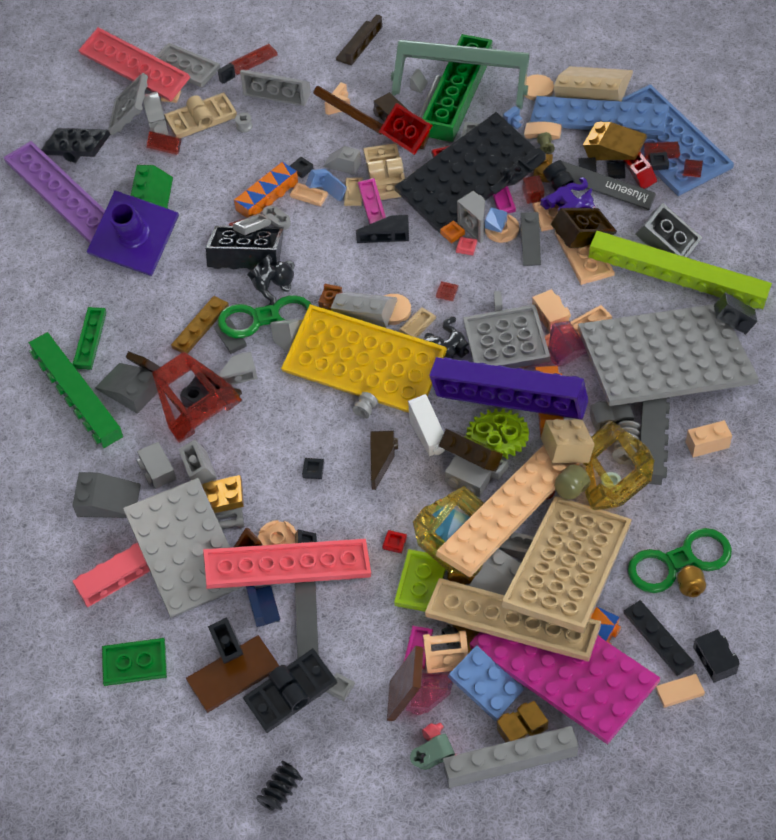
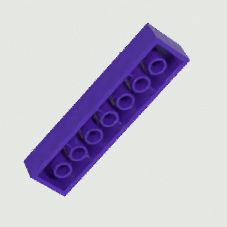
M436 357L429 375L436 395L445 399L583 420L589 401L584 378L578 376L571 377L558 373L550 374L541 371L524 370L522 368L515 369L502 365L495 366L486 363L469 362L467 360H453L447 357Z

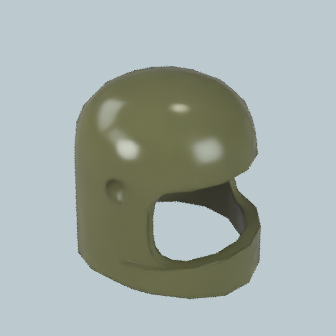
M569 465L557 476L554 485L558 495L564 499L571 500L577 498L581 492L585 491L590 486L591 481L587 472L582 467Z

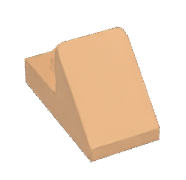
M340 82L332 94L350 104V99L347 98V85ZM325 101L326 114L342 112Z

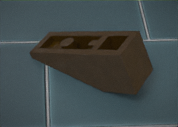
M394 430L370 431L372 490L377 489L395 457V450H398V438H394Z

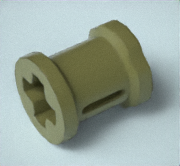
M547 132L539 134L537 142L540 144V149L546 154L554 152L555 147L551 142V134Z

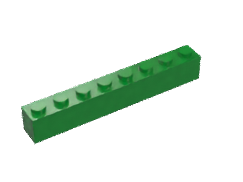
M46 332L28 342L31 348L29 350L33 360L37 359L39 361L37 362L42 372H47L46 376L50 383L55 382V388L59 395L64 394V400L69 408H74L73 412L76 418L84 421L82 424L85 430L93 433L91 436L97 445L100 443L103 448H106L123 438L118 423L51 335Z

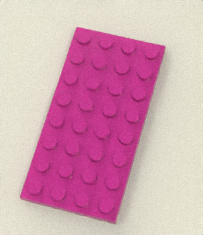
M480 632L470 642L471 649L477 645L512 678L607 745L660 682L659 676L599 636H597L589 662Z

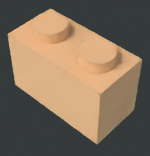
M552 289L532 297V305H536L539 319L549 333L569 323L570 311L567 307L563 306L560 297Z
M724 420L689 429L685 442L692 457H697L730 448L732 434Z

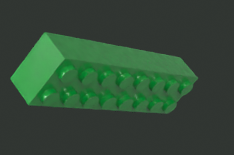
M461 34L457 45L492 49V40ZM448 62L422 118L433 125L429 131V138L454 142L487 66Z

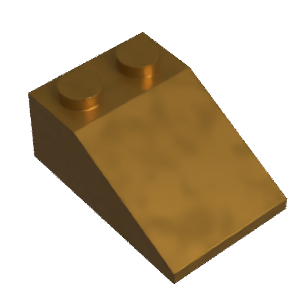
M597 122L583 146L588 158L595 157L596 160H635L647 139V135L612 122Z

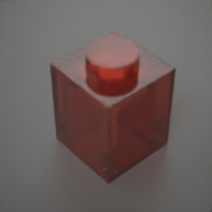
M540 175L523 178L522 189L527 204L541 202V199L544 198L545 190Z

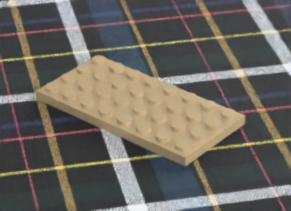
M555 496L502 600L501 607L584 634L631 526L632 519Z

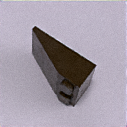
M560 208L551 223L555 232L569 248H582L590 245L596 231L614 235L617 232L599 208Z

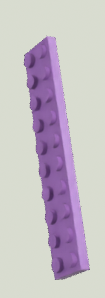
M32 141L3 157L5 162L81 236L91 243L105 210Z

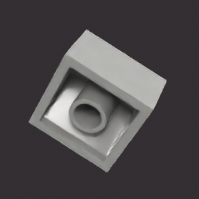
M472 191L457 201L458 225L481 244L484 238L485 200L481 195Z

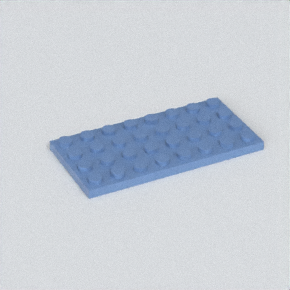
M651 84L623 97L622 102L669 105L664 135L646 134L647 139L640 152L648 162L649 153L667 152L669 169L654 170V173L677 196L733 169L734 163Z

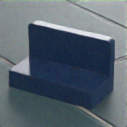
M246 586L256 626L261 627L279 622L280 616L272 587L266 586L255 589V586Z

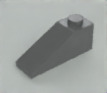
M538 212L521 213L520 230L523 266L541 265Z

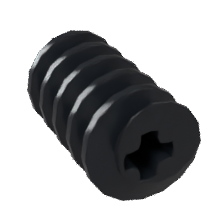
M281 761L282 766H278L276 768L277 773L271 775L272 780L266 782L267 788H262V795H257L256 797L257 801L270 811H274V809L282 811L283 808L279 802L287 803L288 800L284 795L292 796L293 793L289 788L298 787L294 780H303L299 772L285 761Z

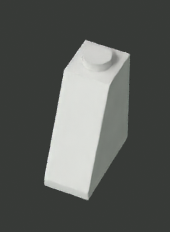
M424 394L408 401L409 422L428 455L442 454L445 449L439 447L444 432L427 395Z

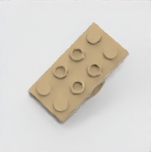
M221 93L202 100L197 95L192 96L187 100L186 107L166 113L164 117L178 140L234 119L237 112L226 94Z
M397 144L363 148L369 179H375L380 199L386 200L401 197L395 191V185L404 180L405 176Z

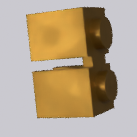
M535 701L526 702L517 708L516 713L512 712L511 714L505 713L497 721V731L506 743L526 738L525 736L541 734L548 730L549 721Z

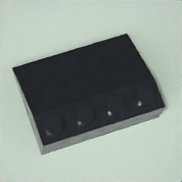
M215 226L205 248L207 267H212L213 269L230 268L233 270L247 268L252 270L268 254L273 257L271 265L276 264L280 261L284 227H264L243 235L233 230V226Z

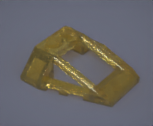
M610 420L591 436L595 445L589 463H583L586 466V472L591 481L590 486L585 490V496L593 510L624 505L652 480L655 459L649 448ZM618 439L632 460L635 469L614 485L597 457ZM594 469L602 479L605 486L601 483L596 486Z
M463 486L446 497L438 499L433 504L423 507L413 520L417 544L448 572L464 574L436 556L437 550L445 541L435 532L456 505L471 517L484 502ZM444 507L436 518L432 515ZM483 565L472 576H476L482 569Z

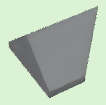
M304 317L270 322L273 341L286 352H289Z

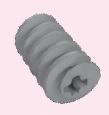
M623 421L616 426L612 457L617 463L631 465L637 461L635 457L638 455L639 431L641 430V426L637 422Z

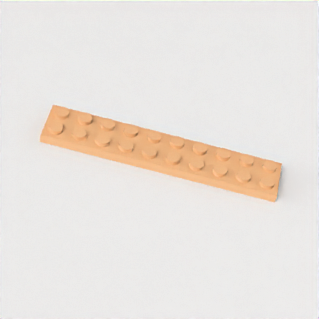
M543 445L437 550L436 556L468 577H471L555 490L554 484L557 476L567 466L579 465L580 463H552Z

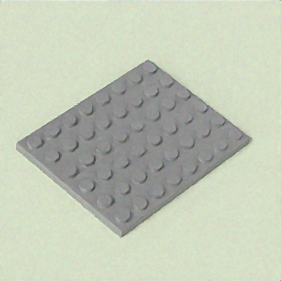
M714 304L578 324L579 334L609 406L758 384L759 378L733 327L716 318Z

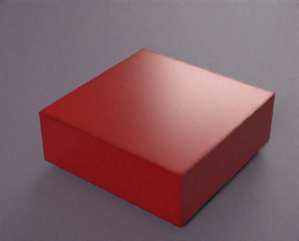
M388 530L382 549L402 554L407 534Z

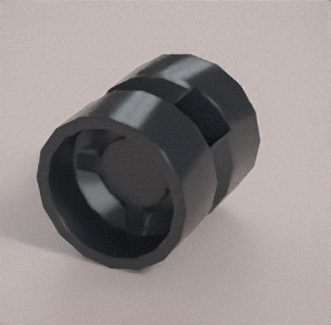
M561 160L550 164L543 171L546 179L552 181L551 186L554 191L575 181L571 174L566 172L567 168Z

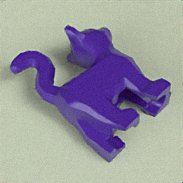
M581 177L579 178L581 184H567L566 186L559 187L554 193L542 198L541 206L546 210L554 208L555 204L559 206L557 211L560 208H595L594 198L591 195L592 188L580 198H577L571 190L583 191L588 187L587 180Z

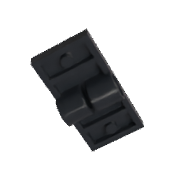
M57 128L49 140L45 142L41 151L46 155L63 156L65 160L76 163L81 156L95 157L111 134L108 129Z
M312 648L288 666L280 665L269 674L267 681L245 695L243 699L265 732L268 733L338 682L314 648Z

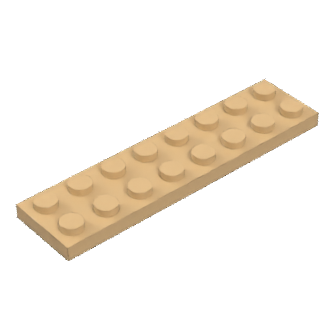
M439 578L425 611L426 617L589 662L601 627V621L590 618L583 634L503 608L501 606L505 595Z

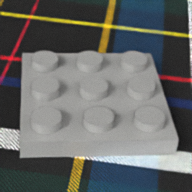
M140 74L115 98L108 127L111 135L120 132L126 123L129 124L135 115L141 113L143 109L142 102L145 98L144 92L148 86V76L146 74Z

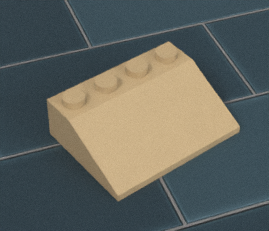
M569 66L556 79L554 84L555 96L622 101L633 70Z

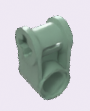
M440 734L413 749L410 754V760L414 766L427 770L442 763L443 758L454 756L455 752L447 735ZM422 754L425 755V757L423 758V760H424L423 763L420 762V760L422 759V757H421Z

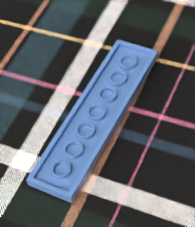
M537 96L530 122H552L561 124L562 128L592 130L597 122H612L644 134L664 135L669 105Z

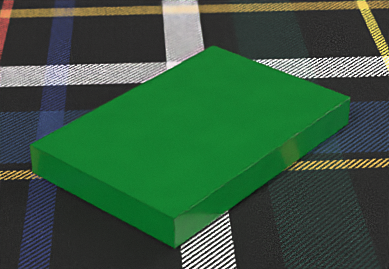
M165 638L102 646L103 685L109 686L167 678Z

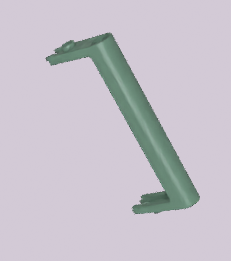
M399 39L395 69L391 73V81H393L392 95L400 94L404 63L407 57L520 69L516 105L522 110L524 95L527 96L528 94L526 80L530 53Z

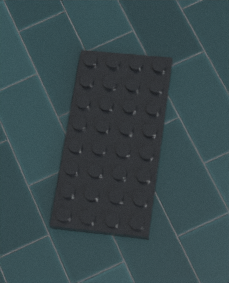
M495 112L395 185V191L440 233V229L450 222H458V200L474 191L486 201L494 194L489 188L502 178L504 169L512 167L535 147L503 117Z

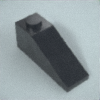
M391 215L357 229V243L409 241L408 215Z

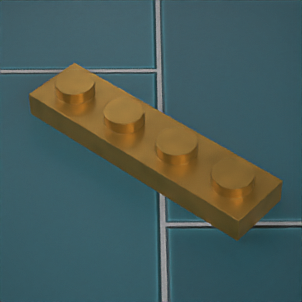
M213 296L174 340L171 347L187 355L217 321L220 313L229 307V303Z

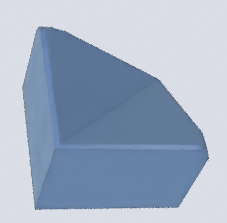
M491 207L485 218V229L501 233L507 222V212Z

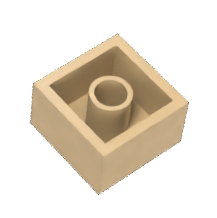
M555 419L545 421L541 440L552 463H589L595 444L583 420Z

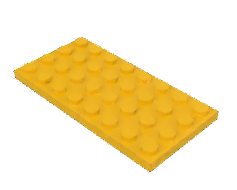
M310 304L281 369L283 372L359 397L362 392L371 393L377 398L378 403L409 413L408 401L424 394L428 397L432 387L429 375L436 357L444 358L447 348Z

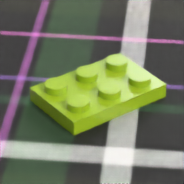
M408 549L394 606L425 612L439 578L444 579L447 563L438 558L436 554Z

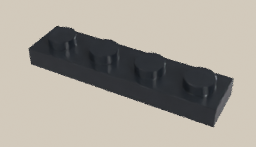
M641 600L624 610V615L677 676L694 665L695 662Z

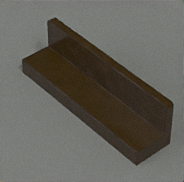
M376 14L371 21H365L338 54L336 61L352 66L382 29V16Z

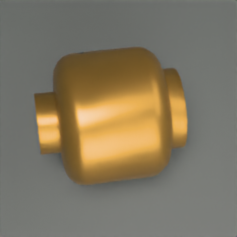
M685 566L677 574L679 590L683 595L694 598L705 591L706 581L704 573L698 567Z

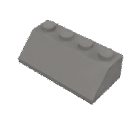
M246 70L240 71L243 94L246 96L305 106L311 94L310 82Z

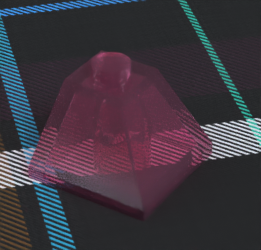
M570 321L554 323L551 326L548 350L553 364L558 367L564 366L587 353L582 339Z
M422 673L421 688L406 706V711L416 715L428 713L451 694L453 682L447 677L448 675Z

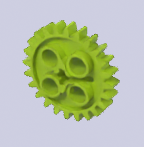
M497 408L492 413L489 409L487 414L480 412V418L474 416V422L470 421V427H467L466 436L504 453L503 456L508 459L509 454L515 457V451L522 452V447H526V442L529 441V428L527 422H524V417L519 418V413L513 415L512 410L506 413L505 408L501 412H498Z

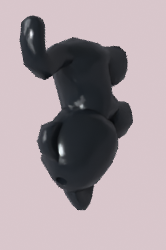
M268 254L247 273L255 289L261 292L266 299L270 300V303L266 306L274 305L276 302V297L268 291L270 281L280 286L283 291L289 292L291 290V282L294 277V262L290 260L285 262L278 261L276 264L271 265L273 257Z
M451 316L443 321V329L450 333L447 340L444 341L440 336L432 333H426L423 340L445 346L447 351L444 358L447 357L455 360L453 358L455 354L463 358L469 353L466 346L470 343L466 341L461 332L450 326V324L456 322V317Z

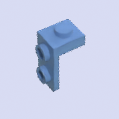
M326 169L311 170L305 184L309 188L322 187L337 201L343 199L347 189L341 181Z

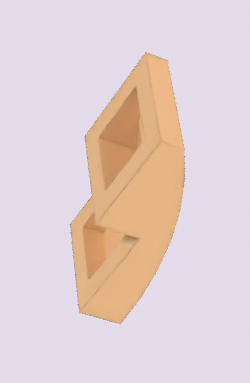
M552 122L526 123L524 136L527 139L537 138L541 133L547 132L551 134L552 140L560 139L562 126Z

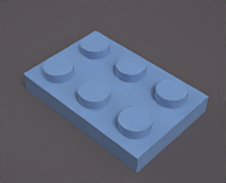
M477 645L447 676L494 721L524 691L521 685Z

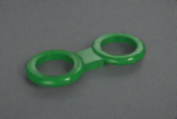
M288 295L280 298L274 305L255 309L248 305L235 304L227 307L220 313L218 326L221 332L229 337L246 338L257 332L262 325L285 320L279 314L280 309L284 305L296 303L308 310L311 302L301 296ZM237 312L246 313L254 320L252 325L244 330L231 329L226 325L225 321L228 316Z
M709 528L696 529L687 535L682 547L666 553L660 550L647 549L635 554L628 564V575L631 582L644 592H663L673 585L677 572L681 571L685 566H695L704 571H714L724 567L731 558L732 548L729 540L719 531ZM700 537H712L722 545L723 555L716 561H702L693 554L691 545L694 540ZM656 558L667 566L669 573L667 578L660 583H647L638 576L636 566L643 559Z

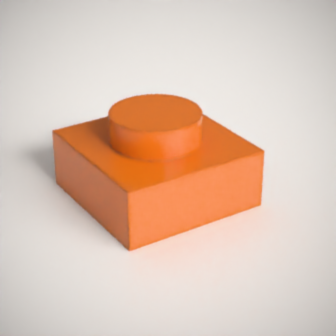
M452 221L440 229V234L450 243H454L465 235V230L455 221Z

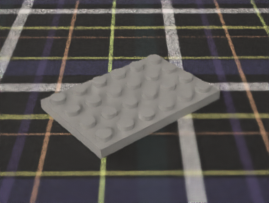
M199 478L123 508L170 618L245 587L206 589L203 549L230 548Z

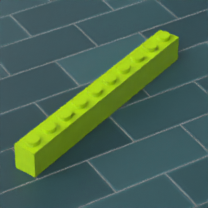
M596 231L590 245L588 258L719 298L726 292L756 309H764L772 285L771 282L600 231Z

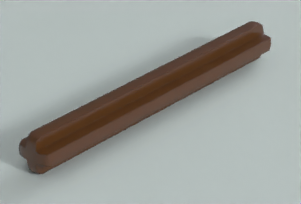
M316 86L313 91L314 95L382 135L379 130L383 124L322 87Z

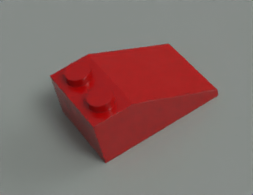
M396 103L379 132L415 155L433 125Z

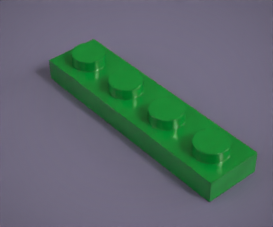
M87 308L73 361V366L76 369L92 370L107 313L106 308Z

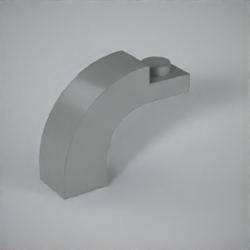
M158 92L144 94L143 104L152 139L157 140L169 137Z

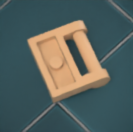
M465 630L455 634L423 635L427 674L452 671L468 655ZM460 642L461 648L431 651V645Z

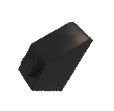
M227 617L208 626L224 664L244 655L234 628Z

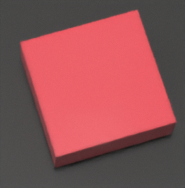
M460 237L456 253L473 256L477 239Z

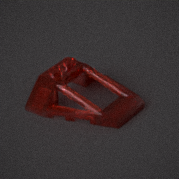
M182 352L152 372L168 428L179 443L195 434L194 429L224 408L226 411H229L242 402V399L232 385L185 352ZM191 370L210 394L186 409L168 385ZM207 377H209L214 383H216L220 387V389L216 390V388L212 385V383L208 380ZM166 395L181 413L176 420Z

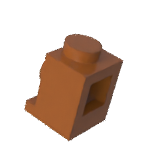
M324 284V290L318 301L319 307L331 311L336 294L343 293L342 287Z

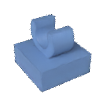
M514 106L503 114V118L515 129L522 126L519 123L522 117L518 107Z

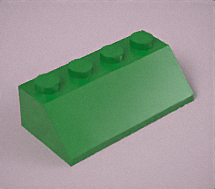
M137 165L130 196L168 209L173 177L154 165Z

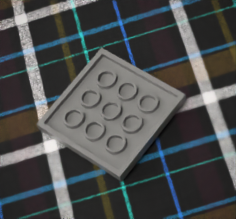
M536 305L463 317L474 363L518 368L551 362Z

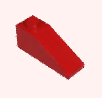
M641 152L638 153L635 160H623L640 188H648L657 182L652 166Z

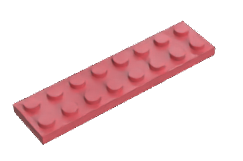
M99 27L78 50L85 57L131 81H134L142 73L148 76V86L146 89L151 92H158L159 96L170 102L190 79L188 73Z
M366 539L203 549L206 589L371 577Z

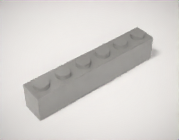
M572 726L446 757L443 758V768L448 786L453 788L575 757L578 754V743Z

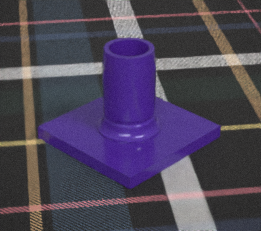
M115 190L86 252L92 256L152 276L177 222L179 213Z

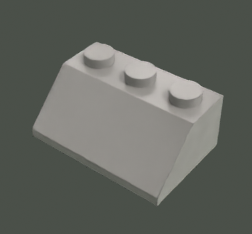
M343 292L336 294L331 311L387 328L397 302V297Z

